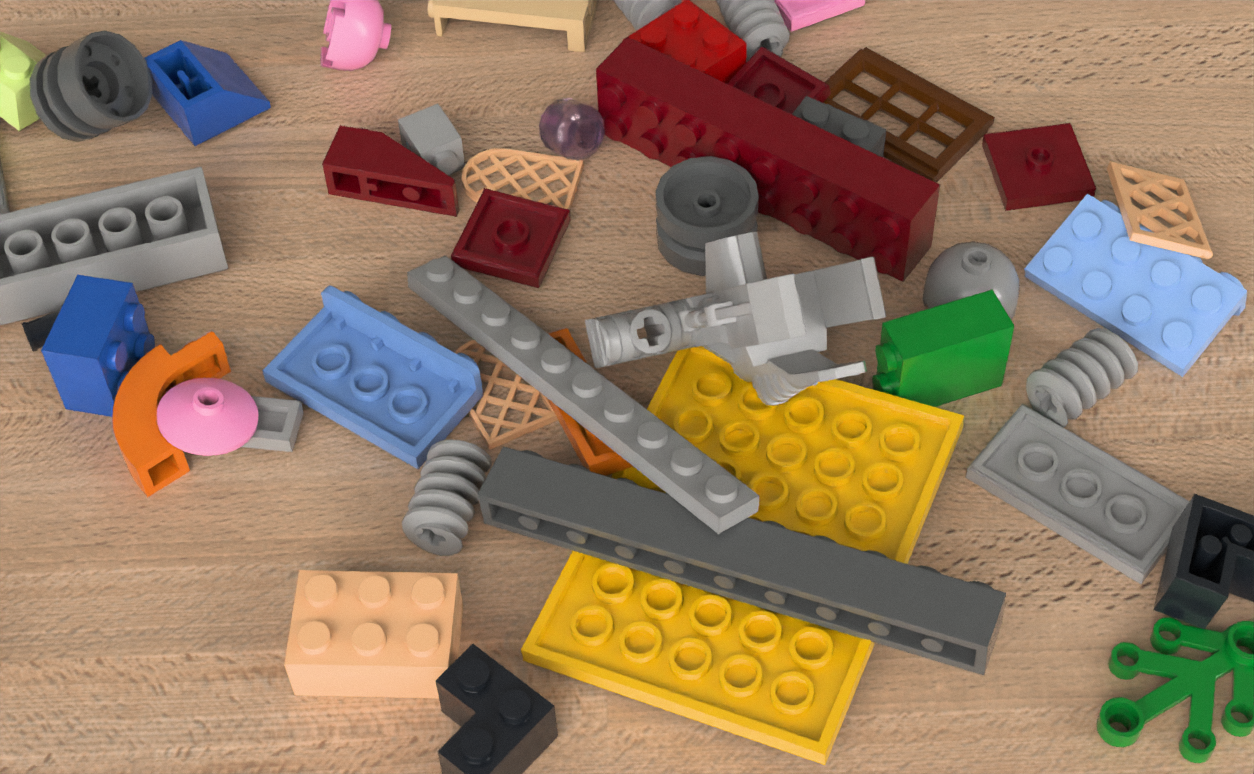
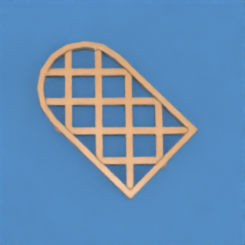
M489 149L479 152L468 160L462 170V186L466 195L476 203L484 188L475 192L469 187V184L479 179L486 189L494 191L510 184L516 191L511 195L529 200L531 199L527 194L540 188L547 197L537 202L545 204L552 202L557 207L570 210L584 167V160L567 159L566 157L512 149ZM497 158H506V159H504V160H502V161H499ZM488 159L494 164L483 170L477 167L480 162ZM518 161L524 169L511 175L505 167ZM526 161L537 163L530 166ZM548 165L554 174L541 180L535 171ZM556 165L565 166L566 168L560 170ZM472 170L475 174L468 177L469 173ZM499 170L505 178L491 184L486 176ZM575 171L571 184L566 175ZM529 174L535 183L522 189L516 180ZM559 179L565 185V188L552 193L546 185ZM568 194L565 206H563L558 198Z
M470 340L456 350V354L464 353L474 359L478 366L480 361L496 364L491 376L481 374V381L487 382V387L483 397L479 400L476 412L473 408L468 412L489 450L558 421L547 398L532 385L521 383L522 377L518 374L514 381L498 378L502 367L508 366L498 358L484 354L486 349L478 342ZM479 348L477 352L472 351L473 349ZM495 384L511 388L506 400L490 396ZM517 390L533 393L529 405L513 402ZM539 397H541L548 410L535 407ZM487 403L502 406L498 419L482 415ZM509 408L525 412L521 424L505 420ZM532 414L543 416L529 422ZM482 423L495 425L490 437ZM501 427L511 429V431L498 436Z

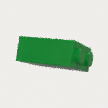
M993 289L883 322L880 344L875 349L878 364L877 373L872 376L873 389L937 407L1002 386L1014 324Z

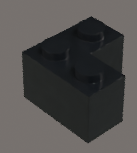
M1194 494L1172 527L1153 610L1205 629L1227 600L1229 593L1254 602V515Z
M474 644L435 681L442 712L461 726L437 751L442 774H523L558 737L555 706Z

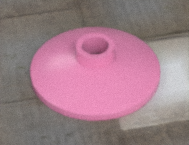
M217 378L191 379L174 386L162 397L157 408V425L163 437L182 451L203 456L221 455L240 448L251 439L258 425V408L251 395L242 387L232 382Z

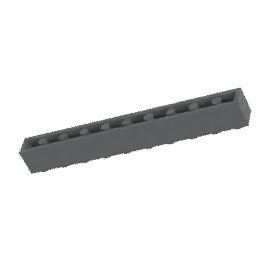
M503 446L477 494L484 524L983 676L985 675L1003 621L1006 593L994 590L983 582H967L946 576L928 566H912L889 559L877 551H861L837 544L834 540L825 536H809L786 529L781 524L773 521L761 522L746 518L718 534L666 492L662 493L641 487L626 478L614 479L593 473L578 464L566 465L545 459L538 453L529 450L518 451Z

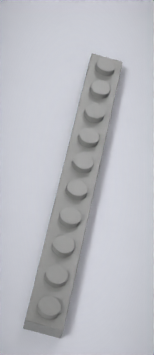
M446 255L433 259L427 264L407 272L408 288L716 533L720 534L758 512L759 495Z

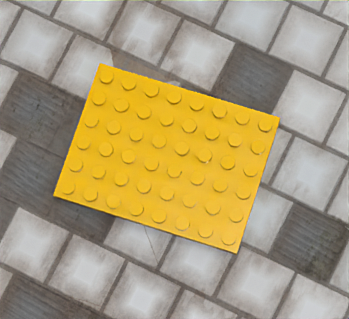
M702 346L676 352L647 407V410L759 495L758 512L748 518L761 522H777L786 529L809 536H825L834 540L837 544L857 550L877 551L889 559L908 564L964 424V415L838 379L818 382L817 385L809 386L788 399L785 403L773 406L765 405L758 397L756 389H753L752 382L740 379L734 373L731 364ZM635 467L613 473L611 476L614 479L626 478L641 487L665 493L664 490ZM572 551L521 648V654L525 662L825 765L875 642Z

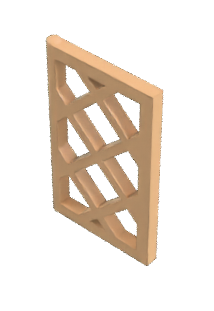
M1110 161L1107 171L1130 241L1205 259H1210L1213 256L1184 179ZM1123 177L1132 179L1138 184L1132 185L1124 180ZM1166 188L1177 190L1178 196ZM1145 192H1152L1164 200V202L1159 203ZM1130 198L1146 207V209L1141 210L1133 205ZM1178 209L1179 211L1184 213L1188 221L1174 213L1172 210ZM1159 216L1174 227L1168 228L1153 217ZM1139 223L1148 228L1149 230H1151L1152 232L1141 230ZM1186 234L1194 239L1196 243L1187 241L1181 236Z

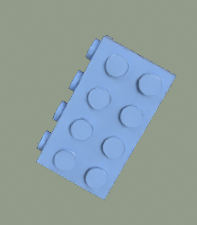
M1089 194L1082 199L1024 268L1027 279L1115 333L1181 377L1187 373L1233 315L1239 316L1246 307L1247 290L1244 289L1241 282L1233 275L1214 271L1203 264L1200 257L1130 241L1120 209L1110 201H1099ZM1142 224L1139 225L1141 230L1152 232Z

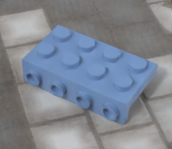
M329 285L321 292L324 307L262 370L265 381L414 468L419 469L427 460V454L431 446L439 441H444L483 397L479 367L468 355L454 353L438 344L429 334L425 332L418 333L401 324L389 312H379L364 304L352 292H342Z

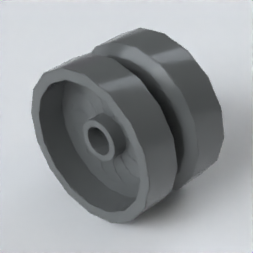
M712 156L690 158L673 165L661 177L655 191L658 249L666 261L679 270L690 274L706 276L705 243L745 233L757 232L756 218L759 203L757 185L748 171L731 160Z

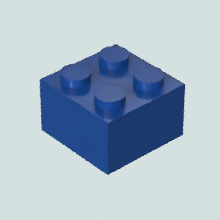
M77 274L41 349L65 409L112 417L115 397L125 376L145 354L155 348V338L149 332L145 320L144 306L139 303L133 283Z

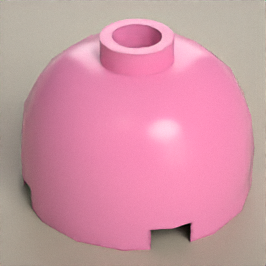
M330 0L323 34H326V41L329 42L328 48L321 46V67L344 71L361 69L374 60L379 48L387 49L391 34V24L384 23L383 8L378 0Z

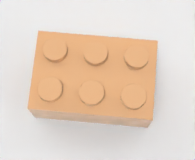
M299 570L284 663L294 695L439 698L435 681L459 656L463 600L458 573Z

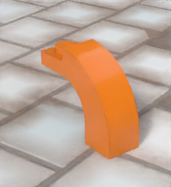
M213 331L196 341L186 344L181 350L172 355L159 344L145 354L131 368L116 394L112 414L115 437L132 478L147 497L190 471L184 452L170 444L158 428L157 408L162 397L171 388L182 382L197 378L220 379L231 372L223 342Z

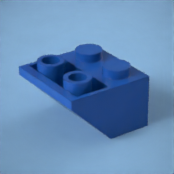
M180 40L144 58L152 76L153 97L194 146L271 108L270 101L225 52Z

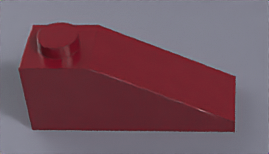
M339 126L322 163L328 194L457 217L459 205L455 179L383 132L365 128Z

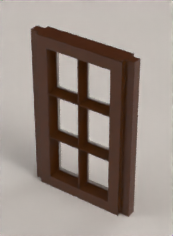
M867 47L855 53L825 81L830 87L831 95L823 103L866 121L880 110L909 126L898 137L886 131L883 157L934 182H938L988 132V128L994 123L995 117ZM861 72H864L890 88L881 97H878L851 81ZM844 90L871 106L860 116L832 99ZM897 92H900L927 107V109L916 118L888 101ZM938 113L965 129L954 139L925 122L932 115ZM918 131L946 148L934 158L906 141Z

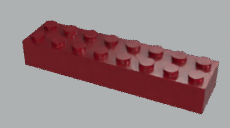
M626 37L596 68L599 132L601 131L611 140L619 141L641 152L646 157L660 161L670 167L697 157L712 156L731 160L746 169L755 180L759 196L758 212L760 214L779 220L791 226L797 232L809 235L831 246L841 254H847L857 260L874 257L877 272L887 274L902 282L905 281L931 248L940 184L629 37Z

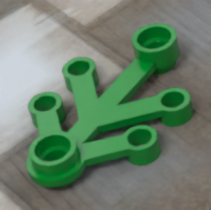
M1166 617L1159 619L1155 623L1150 635L1151 645L1160 653L1141 650L1138 646L1129 642L1119 643L1112 649L1108 666L1111 673L1117 678L1130 680L1137 677L1139 673L1171 678L1172 680L1135 702L1127 698L1116 697L1103 704L1096 727L1100 737L1109 745L1127 747L1134 744L1139 739L1144 724L1191 696L1188 727L1184 730L1179 741V751L1186 760L1192 763L1206 762L1211 757L1216 746V737L1211 731L1215 682L1233 671L1232 700L1228 702L1221 716L1222 726L1229 734L1237 737L1247 736L1253 731L1254 622L1241 621L1229 626L1224 632L1183 625L1174 618ZM1160 632H1170L1176 637V640H1166L1160 635ZM1182 646L1215 653L1203 661L1171 656V654L1177 653ZM1238 647H1247L1252 651L1253 654L1245 653L1241 651ZM1118 657H1129L1134 661L1135 665H1123L1119 662ZM1231 713H1242L1249 722L1240 723L1232 717ZM1114 722L1120 723L1126 727L1128 732L1117 731L1109 724ZM1192 738L1199 739L1206 745V748L1196 749L1190 745L1188 740Z

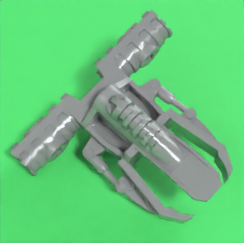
M750 232L705 243L706 294L585 320L595 369L702 346L731 364L734 373L740 379L752 382L753 389H756L761 402L765 405L773 406L787 402L788 399L809 386L817 385L818 382L856 376L866 372L865 360L836 364L818 352L827 350L828 327L866 320H877L885 318L887 315L874 257L804 273H793L767 279L757 232ZM645 328L647 337L639 339L637 329Z

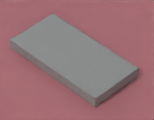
M1024 404L1016 410L967 468L966 478L1139 584L1143 583L1166 553L1172 527L1189 503L1187 499Z

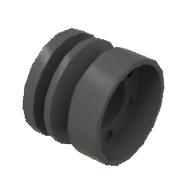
M106 30L90 33L74 41L69 46L62 47L56 52L46 55L35 65L30 77V97L36 114L53 133L62 139L75 142L95 138L100 134L110 131L112 128L122 126L137 119L148 109L153 95L152 76L146 60L139 50L122 35Z

